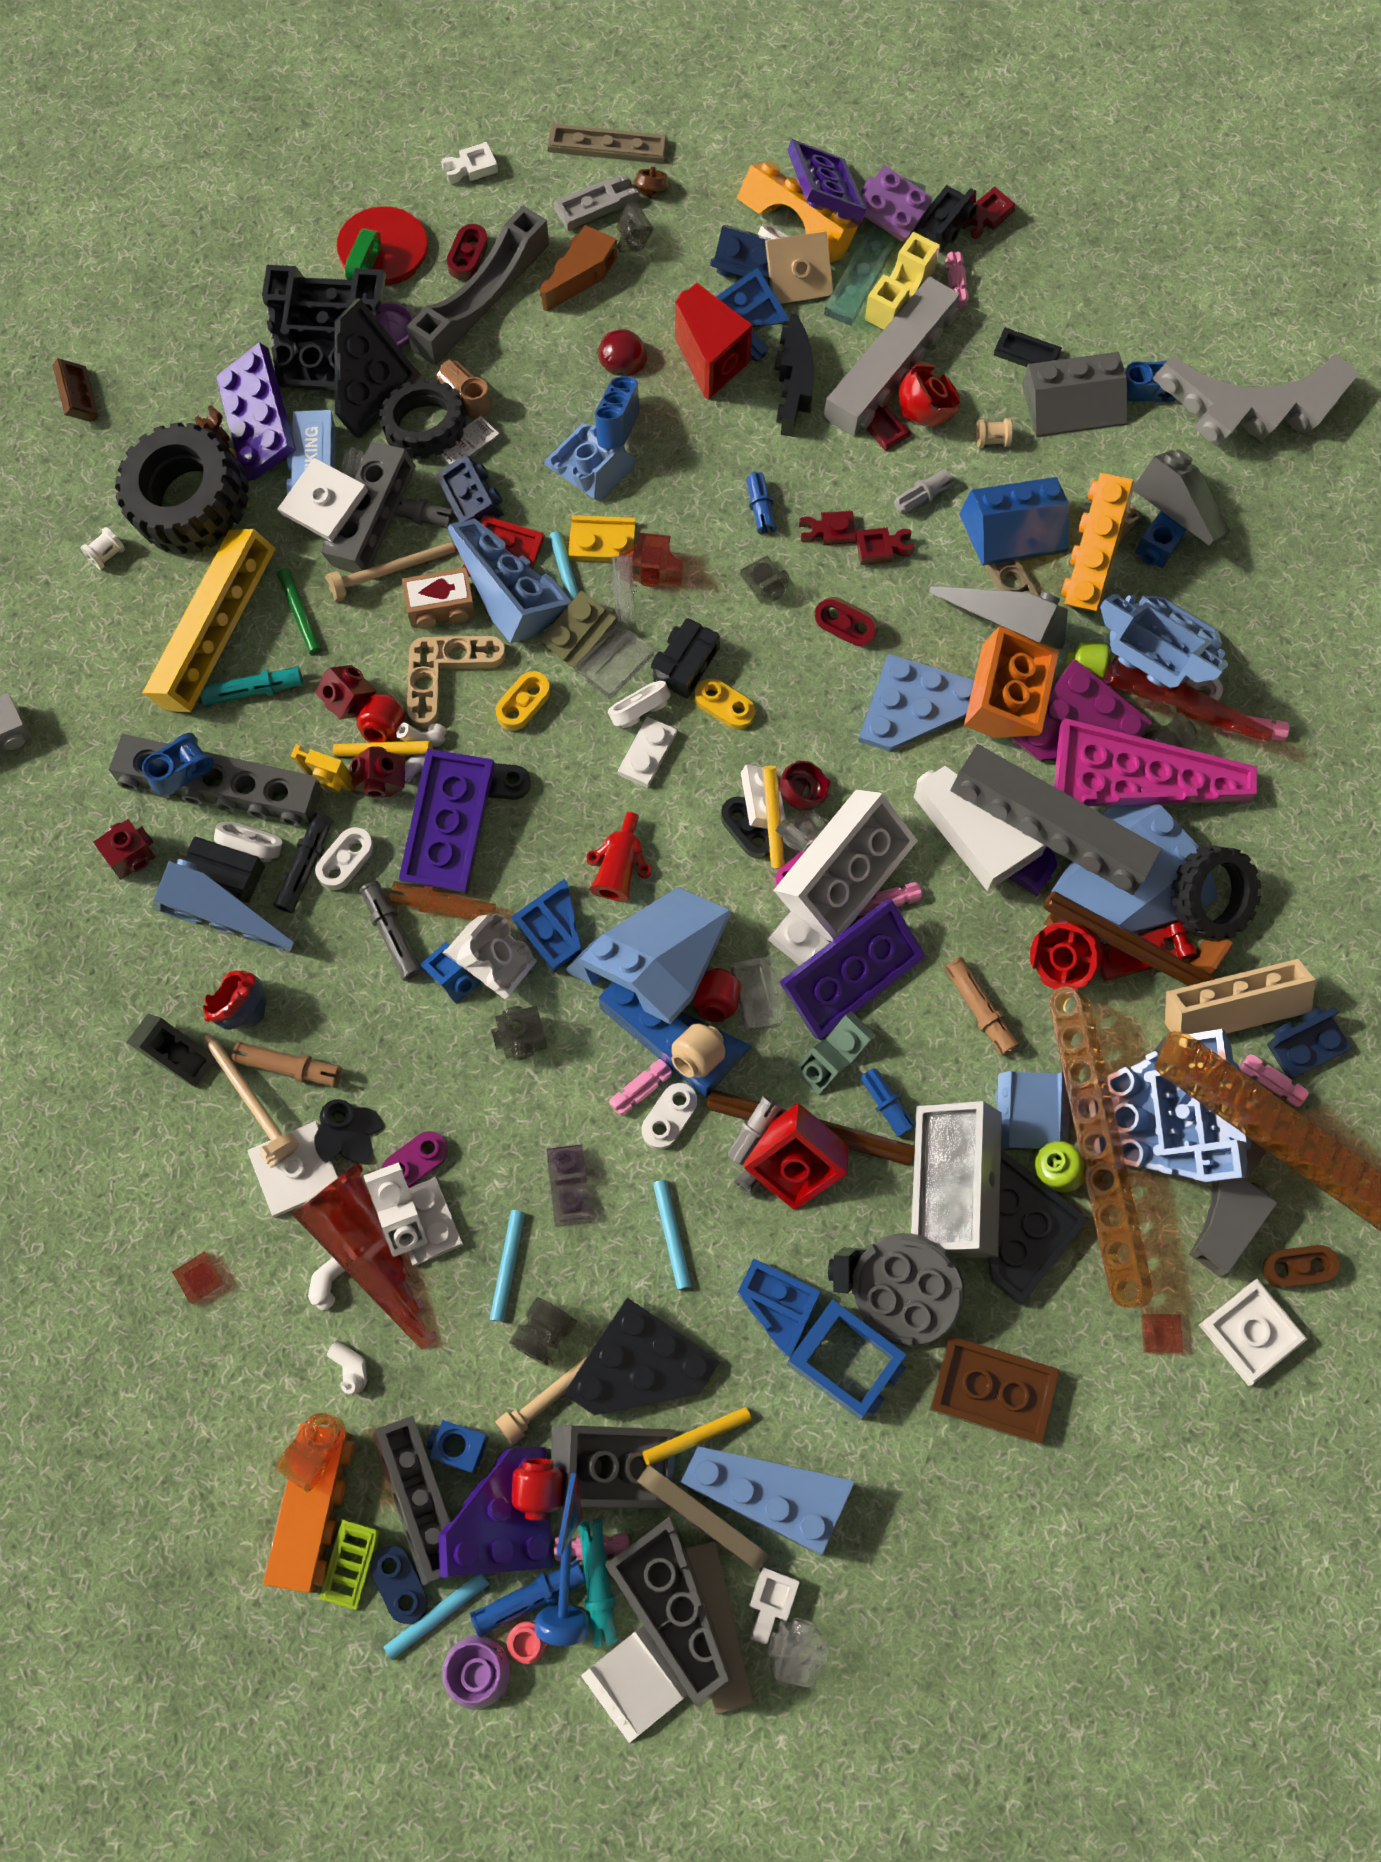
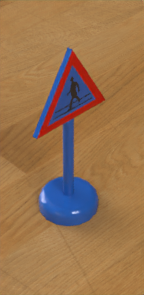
M571 1473L556 1551V1555L561 1556L559 1604L542 1609L535 1620L534 1632L536 1636L543 1642L556 1646L578 1644L589 1636L590 1619L587 1614L578 1607L568 1605L572 1536L583 1519L576 1473Z

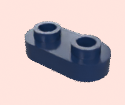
M386 1546L378 1550L371 1561V1573L391 1617L403 1624L416 1622L427 1610L428 1597L408 1553L398 1546ZM389 1558H393L397 1563L396 1571L392 1574H387L384 1571V1563ZM404 1595H410L414 1600L413 1607L409 1611L403 1610L400 1606L401 1598Z

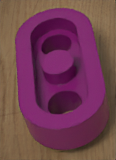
M432 1131L423 1132L384 1161L381 1169L399 1162L400 1166L405 1167L403 1175L408 1188H411L444 1163L448 1155L447 1144L440 1134ZM426 1144L435 1145L433 1153L428 1155L422 1153V1149Z

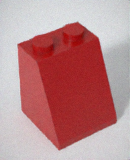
M696 282L688 290L682 291L675 301V340L703 396L709 400L750 363L752 324Z

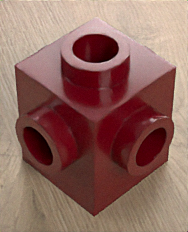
M352 665L330 667L321 677V683L315 694L324 702L325 707L341 720L358 717L365 700L375 695L377 691L363 677L359 669Z
M368 747L355 756L350 764L349 771L352 776V789L364 792L366 796L371 798L393 796L405 788L406 757L387 752L383 747Z
M129 819L112 825L104 835L93 841L120 880L132 872L141 871L149 864V861L155 858V855L148 847L154 843L143 826L135 829Z

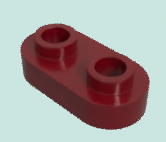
M467 224L459 229L447 255L448 271L455 279H470L478 271L488 247L487 232L482 226ZM475 241L477 244L472 245L470 242Z
M828 597L821 601L815 609V620L820 628L853 645H866L878 633L877 620L871 613L841 598ZM830 608H835L838 611L837 618L830 616ZM859 622L866 624V632L859 631Z

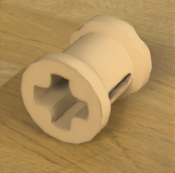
M1005 418L1003 422H985L984 419H978L976 424L977 447L983 448L985 445L1003 444L1004 447H1010L1012 442L1011 419Z

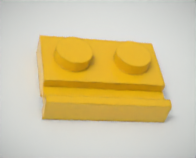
M572 515L569 545L570 561L633 563L635 518Z
M295 745L291 758L305 774L313 775L322 781L320 785L330 791L339 793L342 788L351 792L352 776L341 760L311 749L307 754L300 745Z

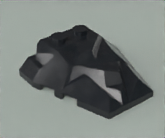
M266 265L262 297L263 303L267 306L269 320H267V327L269 332L272 333L274 346L271 347L279 387L335 390V320L357 299H361L372 314L376 315L382 303L386 278L384 270L354 268L353 279L346 280L305 278L296 266Z

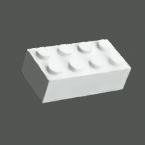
M855 790L773 891L790 911L795 913L824 939L833 941L848 929L918 840L882 793Z

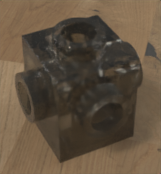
M537 1005L524 1009L521 1006L510 1007L503 1010L501 1015L495 1016L498 1028L491 1029L496 1050L503 1048L506 1059L524 1060L532 1057L536 1051L547 1049Z

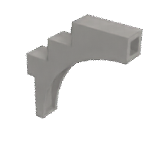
M1335 353L1317 371L1292 383L1273 387H1244L1208 377L1187 366L1174 355H1171L1152 379L1164 391L1169 392L1181 402L1188 411L1193 412L1200 418L1194 425V428L1206 440L1211 441L1218 447L1238 424L1243 426L1249 434L1255 436L1261 442L1283 419L1294 430L1300 431L1307 436L1324 419L1359 372Z

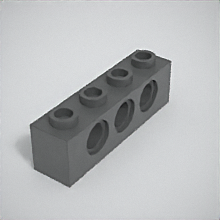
M371 441L367 452L362 456L361 465L354 478L364 484L368 492L332 542L324 539L321 553L333 567L351 573L371 568L397 510V506L400 503L399 501L416 467L405 449Z
M412 1415L376 1429L372 1437L418 1574L424 1586L441 1579L439 1534L450 1521Z

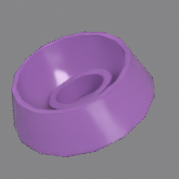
M381 303L375 317L401 349L410 341L407 325L414 319L413 314L405 306L398 303Z
M468 1636L456 1642L448 1651L442 1666V1682L448 1696L457 1705L467 1709H484L496 1703L505 1692L510 1679V1663L505 1650L495 1640L486 1636Z

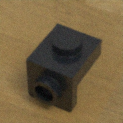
M843 1247L834 1254V1259L830 1258L828 1280L833 1281L834 1293L848 1294L853 1289V1271L858 1260L867 1249Z

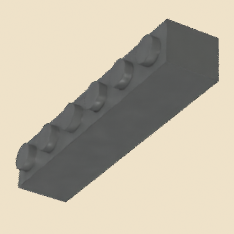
M979 744L976 745L964 763L950 789L951 792L960 796L963 800L974 804L993 817L1002 820L1026 836H1030L1054 852L1063 855L1087 871L1098 875L1131 895H1134L1143 883L1162 849Z

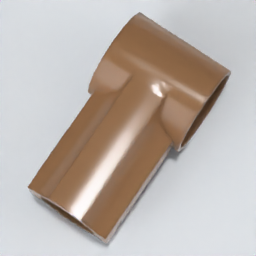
M449 359L441 364L436 378L441 384L446 382L451 385L452 390L455 389L458 392L465 413L474 419L480 416L486 417L490 413L492 406L485 380L474 377L457 360L451 361Z

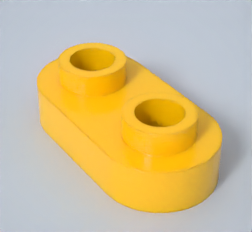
M537 671L524 673L499 700L495 711L497 721L501 727L510 731L522 729L545 704L550 696V685L544 674ZM531 688H538L540 690L536 695L528 693V690ZM512 711L519 713V716L515 719L507 717Z
M705 679L697 685L695 689V702L701 710L732 729L741 730L752 724L755 718V706L750 699L717 679ZM713 690L717 694L715 696H709L706 694V692ZM740 707L744 712L736 713L733 709Z

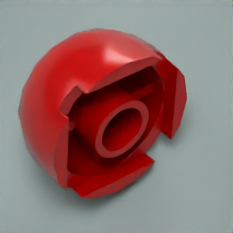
M923 361L917 363L903 378L899 388V400L902 414L909 422H915L918 425L930 428L950 420L959 412L960 408H956V406L961 401L950 379L945 374L939 377L933 372L936 366Z
M1062 920L1046 926L1034 937L1030 947V963L1033 969L1036 968L1044 985L1056 991L1071 992L1086 986L1097 976L1103 964V946L1099 937L1089 928Z

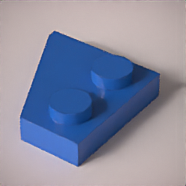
M758 267L716 296L726 305L730 304L736 313L752 324V327L780 324L789 320L788 315Z
M565 878L511 916L514 925L553 973L581 953L568 882Z
M753 1259L737 1294L783 1355L790 1358L821 1291Z

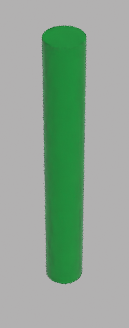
M287 568L279 570L277 575L310 655L318 653L322 649L291 572Z

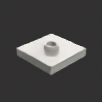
M313 458L280 504L278 510L283 516L332 542L364 498L368 489L359 481Z
M316 1121L288 1132L294 1135L299 1142V1147L292 1155L276 1164L273 1168H270L261 1157L262 1152L260 1150L262 1146L267 1145L271 1140L247 1150L274 1218L343 1188L333 1162L324 1163L316 1152L314 1136L319 1129Z
M1258 1279L1253 1280L1199 1324L1201 1329L1248 1386L1253 1385L1307 1340L1306 1336Z

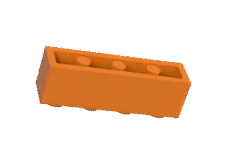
M300 1423L263 1585L306 1593H316L317 1585H324L328 1570V1562L323 1561L326 1544H333L337 1531V1521L332 1520L335 1504H342L346 1491V1481H342L341 1477L344 1465L351 1464L355 1450V1442L350 1441V1433Z

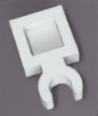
M487 142L460 150V158L447 157L441 161L443 171L447 172L449 184L459 182L465 175H468L470 181L498 173L497 163Z

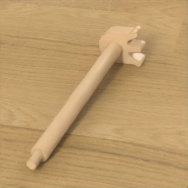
M449 542L343 577L340 576L338 571L328 573L325 578L330 585L329 590L333 593L334 601L337 603L344 600L346 596L345 588L455 553L457 547L455 543Z
M211 1034L205 1036V1040L208 1043L207 1048L271 1140L270 1143L262 1146L260 1150L262 1152L261 1157L270 1168H273L276 1164L292 1155L299 1147V1142L292 1133L284 1135L281 1133L220 1042L214 1040Z

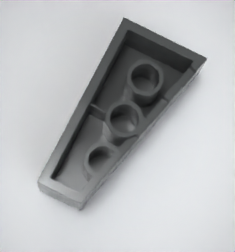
M669 1516L605 1564V1566L694 1705L703 1706L734 1681L677 1523Z

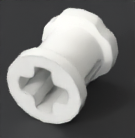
M107 527L102 529V534L89 545L84 544L80 547L88 560L99 570H102L104 563L117 552L123 553L125 551L122 542Z

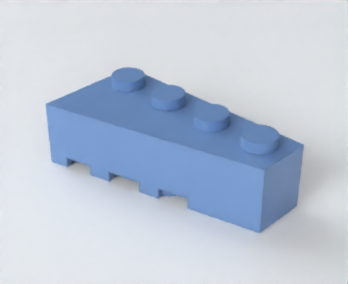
M698 1446L680 1484L817 1555H823L855 1481Z

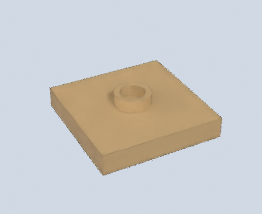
M827 231L765 240L770 287L780 304L833 295Z

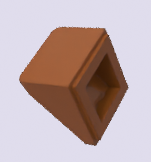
M1203 940L1196 950L1197 955L1191 958L1189 963L1213 975L1233 947V942L1230 940Z

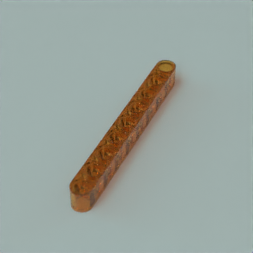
M1061 987L1052 993L1049 1007L1079 1150L1084 1162L1083 1169L1109 1292L1112 1300L1123 1308H1142L1151 1301L1153 1286L1091 1002L1085 994L1070 987ZM1075 997V1009L1070 1013H1066V1002L1070 998ZM1082 1031L1083 1042L1079 1047L1074 1048L1072 1045L1073 1036L1077 1032ZM1089 1065L1091 1076L1086 1082L1081 1083L1079 1079L1080 1071L1083 1067ZM1096 1100L1099 1105L1098 1113L1094 1117L1089 1118L1087 1107L1092 1101ZM1103 1135L1106 1139V1148L1102 1153L1097 1154L1094 1149V1143L1098 1137ZM1110 1171L1114 1176V1183L1110 1189L1105 1190L1102 1185V1178L1105 1173ZM1118 1207L1122 1213V1220L1118 1226L1114 1227L1110 1222L1109 1215L1114 1208ZM1126 1244L1130 1250V1257L1126 1263L1122 1264L1117 1257V1251L1121 1245ZM1130 1281H1133L1138 1287V1295L1133 1301H1130L1125 1294L1126 1285Z
M1178 1031L1167 1034L1154 1067L1161 1076L1381 1231V1172L1194 1037Z

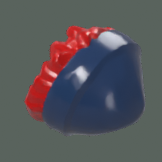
M244 970L228 972L222 979L219 989L213 995L207 994L204 998L206 1003L202 1007L205 1013L204 1020L206 1022H214L225 1030L254 1027L264 1018L266 995L263 982L253 973Z

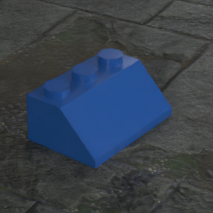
M1057 477L972 489L959 513L982 566L1064 553L1069 549V502Z

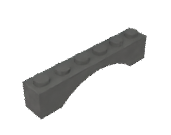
M522 206L504 224L492 250L472 278L446 300L437 304L427 305L407 325L412 351L436 366L549 246L547 220L527 207Z

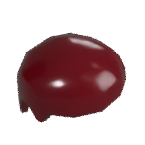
M618 329L607 333L597 349L600 364L613 375L617 372H622L627 376L634 375L642 370L647 362L645 346L641 338L631 330Z
M798 760L788 765L780 777L781 794L784 800L795 809L804 811L815 809L822 805L830 796L828 794L831 784L830 779L826 778L822 770L811 761ZM806 785H808L809 793L807 796L802 797Z

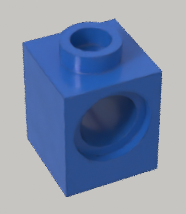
M1160 511L1142 536L1135 553L1140 556L1144 563L1151 566L1157 565L1163 569L1181 543L1187 529Z
M442 1420L440 1428L434 1426L426 1449L431 1450L430 1459L476 1475L489 1437ZM453 1436H462L466 1443L464 1452L458 1457H450L446 1451L447 1442Z

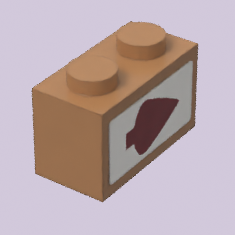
M467 568L402 578L411 627L418 626L421 629H428L434 627L439 622L451 621L452 623H462L467 621L469 617L475 616Z

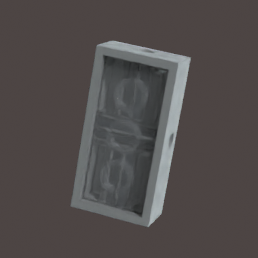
M984 1101L917 1106L911 1234L931 1239L943 1247L953 1259L998 1257L1002 1112Z

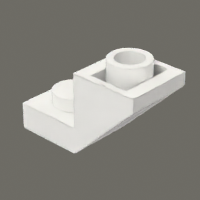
M399 1162L364 1175L392 1256L395 1257L428 1244Z

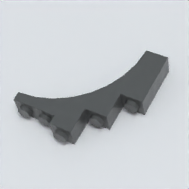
M1164 1037L1152 1052H1160L1177 1042ZM1241 1073L1246 1112L1248 1113L1263 1091L1256 1086L1255 1081L1251 1077ZM1249 1128L1251 1145L1250 1149L1246 1151L1248 1163L1245 1178L1212 1182L1211 1202L1202 1232L1189 1253L1190 1256L1218 1277L1225 1275L1231 1270L1277 1204V1202L1269 1197L1270 1194L1264 1187L1247 1181V1178L1270 1147L1262 1141V1136L1252 1128Z

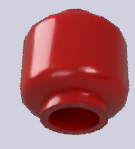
M373 695L365 700L357 717L356 725L362 737L369 743L392 742L397 738L396 732L398 727L404 722L405 712L394 697L390 695Z
M723 968L706 971L693 998L694 1008L702 1018L710 1022H722L730 1018L738 1009L742 990L740 981L730 971Z
M531 1458L523 1460V1466L516 1468L512 1475V1505L517 1510L525 1512V1518L529 1520L548 1519L549 1512L560 1508L563 1501V1472L561 1469L554 1466V1461L550 1459Z

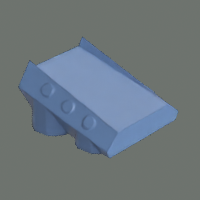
M582 423L545 460L546 467L598 501H602L634 469L635 457L626 451L624 445L615 449L600 447L597 444L596 426L586 425L585 423Z
M1013 1071L998 1074L995 1103L998 1105V1110L1002 1112V1150L1040 1151L1046 1144L1054 1141L1069 1143V1075L1063 1072L1030 1073Z

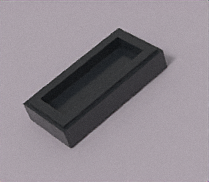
M1005 327L993 356L1027 367L1028 364L1058 360L1062 347Z

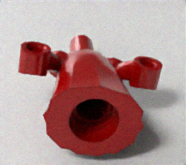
M626 812L621 831L613 832L607 836L600 848L591 850L586 855L587 863L591 866H597L600 863V858L605 855L596 878L589 888L595 896L618 902H628L634 861L638 865L637 872L639 877L647 879L651 876V866L646 863L642 855V844L639 838L634 835L639 815L634 812Z

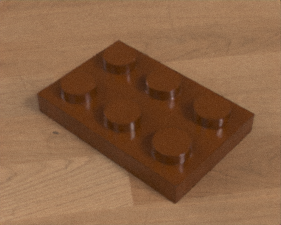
M950 1335L947 1339L929 1411L1041 1445L1060 1369Z

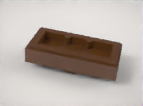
M57 358L52 366L64 415L89 422L96 420L98 412L86 366Z

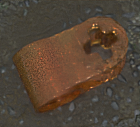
M317 1413L312 1415L305 1422L294 1441L284 1451L275 1470L307 1493L310 1492L323 1476L328 1463L346 1436L344 1422L332 1414ZM321 1424L329 1425L327 1430L332 1433L329 1439L321 1438L322 1433L318 1430Z

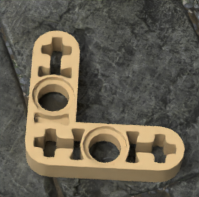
M493 636L421 637L414 640L409 649L407 712L411 723L417 728L424 729L429 728L431 724H435L438 720L440 669L496 668L505 660L506 654L503 642ZM472 646H476V659H472ZM456 647H461L467 651V654L464 658L455 660L449 657V652ZM488 647H494L495 653L492 658H487L485 653L488 651ZM423 648H429L430 653L427 655L428 667L422 666L419 653H422ZM421 677H429L433 680L432 686L425 690L416 688L415 683ZM420 698L426 699L428 713H426L425 718H419L418 713H416L421 710Z

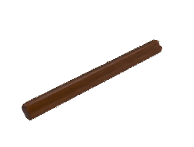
M1056 891L1048 894L1043 907L1046 911L1067 922L1089 928L1099 939L1187 986L1218 979Z
M711 1090L707 1100V1109L748 1121L760 1102ZM782 1109V1110L778 1113V1115L776 1116V1118H778L780 1115H782V1114H783L784 1112H786L787 1110ZM818 1119L849 1145L850 1150L910 1166L914 1161V1145Z

